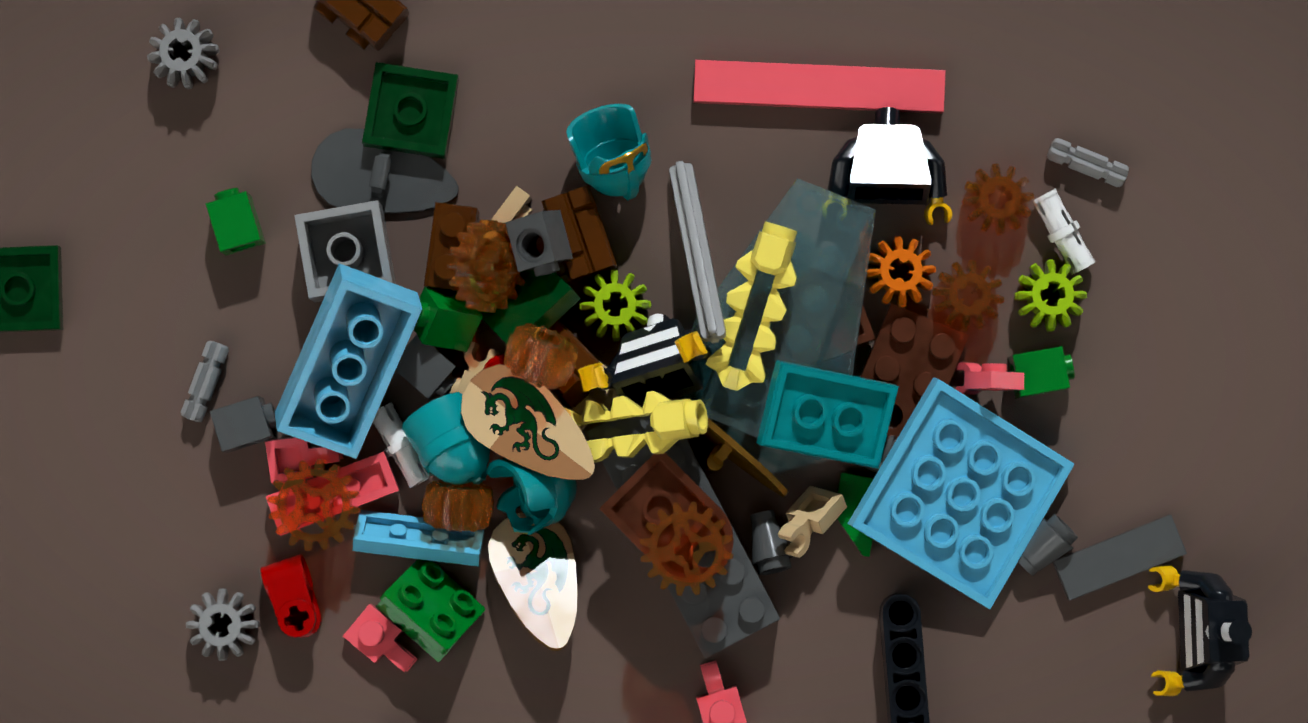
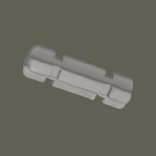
M1055 138L1052 141L1047 154V158L1050 161L1060 165L1065 162L1068 164V168L1098 180L1102 177L1105 179V183L1115 187H1121L1124 184L1129 172V167L1115 160L1112 163L1108 162L1107 157L1078 145L1076 148H1073L1070 142L1060 138Z
M215 341L206 342L201 355L204 356L203 363L199 362L188 391L191 394L189 400L185 399L181 409V416L195 422H202L208 409L205 404L207 400L211 401L222 371L219 369L220 364L225 363L229 348L226 345Z

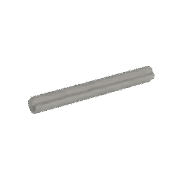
M678 161L676 165L670 167L669 175L700 336L704 342L716 344L719 343V340L725 338L726 328L694 167L691 163Z

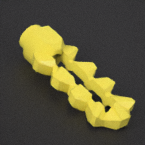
M765 221L762 232L759 231L753 250L737 260L735 268L748 281L727 293L726 303L736 312L733 317L724 319L726 336L723 339L726 343L712 354L706 362L707 366L717 372L723 387L738 391L750 383H765L766 372L761 353L775 350L777 344L776 335L770 328V322L783 320L787 313V308L778 289L796 286L798 279L791 261L796 247L795 239L798 232L796 230ZM759 270L775 275L745 371L729 366Z
M655 391L646 393L643 407L626 396L613 398L611 411L604 404L595 401H585L582 415L564 407L577 425L651 415L650 425L654 430L653 432L588 440L587 443L591 449L594 463L608 458L613 449H615L619 457L633 458L646 443L651 453L657 455L664 454L678 440L698 437L699 434H705L708 428L707 410L702 400H670Z

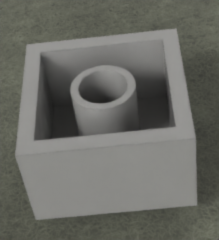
M378 200L294 215L308 297L314 303L323 301L339 263L396 284L383 206Z

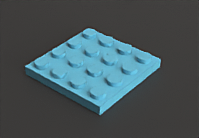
M933 377L847 524L980 605L991 609L1075 464L945 382Z

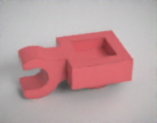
M960 362L956 366V370L964 371V385L956 387V390L962 394L976 395L981 391L1024 390V373L1007 372V364L984 363L981 367L978 363Z
M295 437L265 441L271 483L313 478L315 476L314 465L340 462V459H344L341 453L321 446L311 447L310 442Z
M372 604L365 608L343 635L347 641L374 663H378L382 656L385 655L403 672H408L418 660L417 657L396 641L403 631Z
M716 660L700 664L708 692L707 694L696 696L703 723H747L737 686L724 688Z

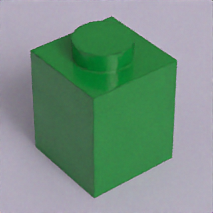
M238 188L227 189L214 195L215 201L205 203L221 253L227 256L266 244L252 196L248 192L240 193Z
M424 286L419 298L422 311L414 327V331L420 341L425 345L467 352L483 317L468 294Z
M1063 346L1008 357L1010 372L1024 373V390H1014L1015 399L1066 390L1070 388L1069 380L1075 378L1071 355H1064Z

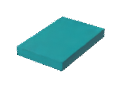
M776 360L756 443L765 447L879 469L899 386Z

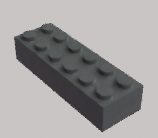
M651 415L646 417H632L604 422L586 432L591 440L631 434H645L654 430L650 425ZM687 439L678 440L665 453L724 512ZM646 443L633 458L619 457L615 449H613L608 458L602 462L618 490L653 453H651ZM733 527L734 541L730 558L725 566L711 578L700 582H681L668 577L659 570L705 659L780 620ZM701 542L696 545L693 550L695 563L704 568L714 565L718 559L717 548L710 542Z

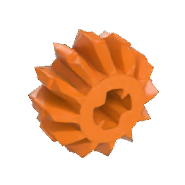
M895 236L893 240L894 251L891 250L885 241H881L877 246L883 257L873 253L867 256V261L877 266L878 269L865 270L864 278H878V282L869 288V292L875 294L881 288L886 290L881 300L882 304L887 305L891 301L893 294H896L898 307L904 308L907 303L906 293L909 294L915 303H919L922 300V295L917 287L927 291L932 289L933 283L923 278L922 275L934 274L936 267L933 265L922 266L921 262L931 256L929 250H924L918 256L913 253L918 246V240L912 239L906 250L903 249L902 237ZM895 262L899 267L906 264L910 269L905 275L910 278L909 281L904 282L900 277L894 280L890 276L894 267L890 266V264Z

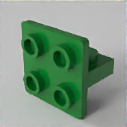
M417 559L380 597L381 601L376 606L438 663L485 611L484 606L447 575L441 567L433 561Z

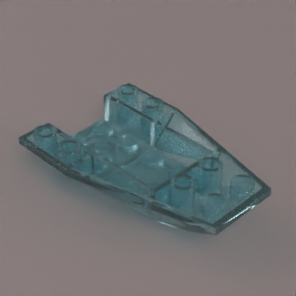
M797 178L767 219V222L798 231L795 239L796 247L791 259L798 279L796 286L778 289L787 308V313L783 320L770 322V328L776 335L777 344L775 350L761 353L766 372L765 383H750L742 389L735 391L722 386L717 372L706 365L707 361H698L703 389L677 398L680 400L700 399L706 407L708 418L758 438L776 360L853 376L876 209ZM759 232L740 258L753 250ZM736 264L718 287L724 319L733 317L736 312L726 303L727 293L748 281L735 268ZM758 270L729 366L746 371L775 275ZM696 317L691 330L698 331L700 335L698 320ZM724 339L719 340V343L716 344L708 342L711 346L712 354L726 343ZM802 454L819 461L821 460V457Z

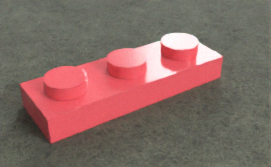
M383 451L265 497L280 536L398 492L400 489L386 452Z

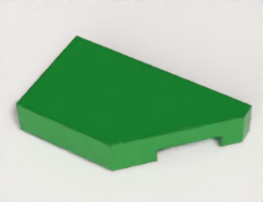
M841 473L837 493L843 495L847 508L837 520L851 538L860 554L870 557L873 539L847 523L873 481V478Z

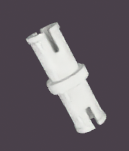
M1056 188L1032 201L1050 233L1047 235L1050 243L1055 242L1066 263L1071 265V275L1096 262L1078 231L1080 228L1077 220H1072Z
M392 402L385 405V407L379 408L373 424L387 446L384 451L388 457L394 458L409 488L411 489L431 478L433 474L426 472L418 459V454L403 432V423Z

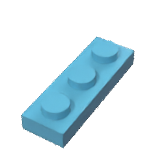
M359 510L353 536L352 551L479 567L485 525Z

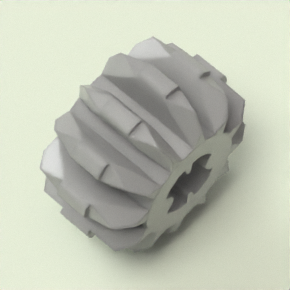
M179 17L174 19L175 30L173 31L165 24L159 26L160 32L165 37L162 40L156 37L150 38L149 43L159 49V51L151 52L147 55V59L150 63L159 64L153 73L157 78L167 76V85L169 87L175 88L182 78L184 87L189 90L193 88V76H196L202 83H206L208 77L202 70L205 67L211 70L217 69L218 64L208 58V56L218 54L220 48L217 44L209 43L214 36L210 29L199 32L200 22L195 19L185 28L183 20ZM181 46H184L191 55L185 62L176 52Z
M221 588L217 593V602L209 592L202 594V601L206 609L200 605H191L190 611L199 616L200 619L199 621H187L186 628H199L200 634L193 636L190 639V643L197 645L205 640L206 644L202 649L204 657H209L217 646L218 660L225 661L228 658L229 648L236 657L244 654L239 640L249 645L255 643L256 639L254 636L245 631L246 628H258L260 622L258 620H246V615L254 612L256 607L254 604H249L241 609L239 608L244 598L243 593H235L229 602L227 589ZM219 613H221V618H231L232 623L227 626L229 632L227 636H225L224 631L216 632L214 626L219 622L217 618Z

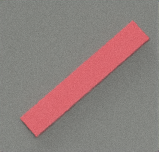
M695 60L693 103L877 111L883 107H893L899 110V112L943 114L946 70Z

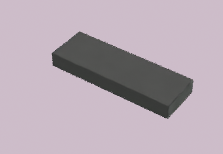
M1167 515L1055 560L1053 565L1066 597L1070 601L1183 556L1187 552L1172 515Z

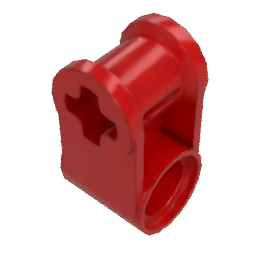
M299 554L261 567L262 581L272 603L281 631L287 636L294 638L310 637L315 634L321 626L322 616L313 590L311 574L303 555ZM297 608L300 612H307L309 615V619L303 621L304 629L299 625H292L291 618L297 616Z

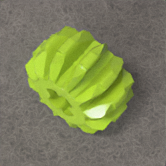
M1049 259L1044 266L1045 274L1040 266L1034 263L1029 267L1033 279L1025 275H1021L1018 278V283L1028 289V291L1015 292L1014 299L1018 301L1027 300L1028 305L1020 308L1018 314L1024 316L1032 311L1035 315L1030 320L1031 327L1036 328L1042 319L1045 318L1046 331L1052 332L1056 327V318L1064 328H1067L1072 324L1067 312L1075 316H1080L1083 313V309L1074 303L1073 300L1080 301L1086 299L1087 292L1074 291L1073 287L1083 281L1081 275H1077L1071 280L1066 278L1070 272L1071 265L1065 263L1059 272L1056 273V264L1053 259ZM1049 285L1055 287L1052 292L1058 290L1060 299L1053 302L1052 306H1048L1046 304L1048 299L1043 301L1040 294L1048 289Z
M611 270L610 277L612 283L606 285L604 278L597 274L594 279L600 290L596 291L589 286L584 287L583 293L593 298L594 302L580 303V310L596 312L584 320V324L586 327H590L600 321L601 325L596 332L597 337L603 338L608 327L613 328V341L619 342L621 337L619 328L625 327L627 333L635 331V328L630 323L632 320L641 325H646L648 319L644 315L637 313L636 309H650L651 301H636V298L643 295L647 288L642 284L632 291L629 289L634 282V274L628 273L623 284L618 283V270ZM613 295L621 296L620 301L626 300L628 304L627 308L620 309V316L616 317L610 316V309L606 312L603 309L604 304L611 302V296Z

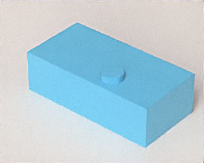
M339 263L276 408L275 420L277 431L357 459L422 311L418 292Z

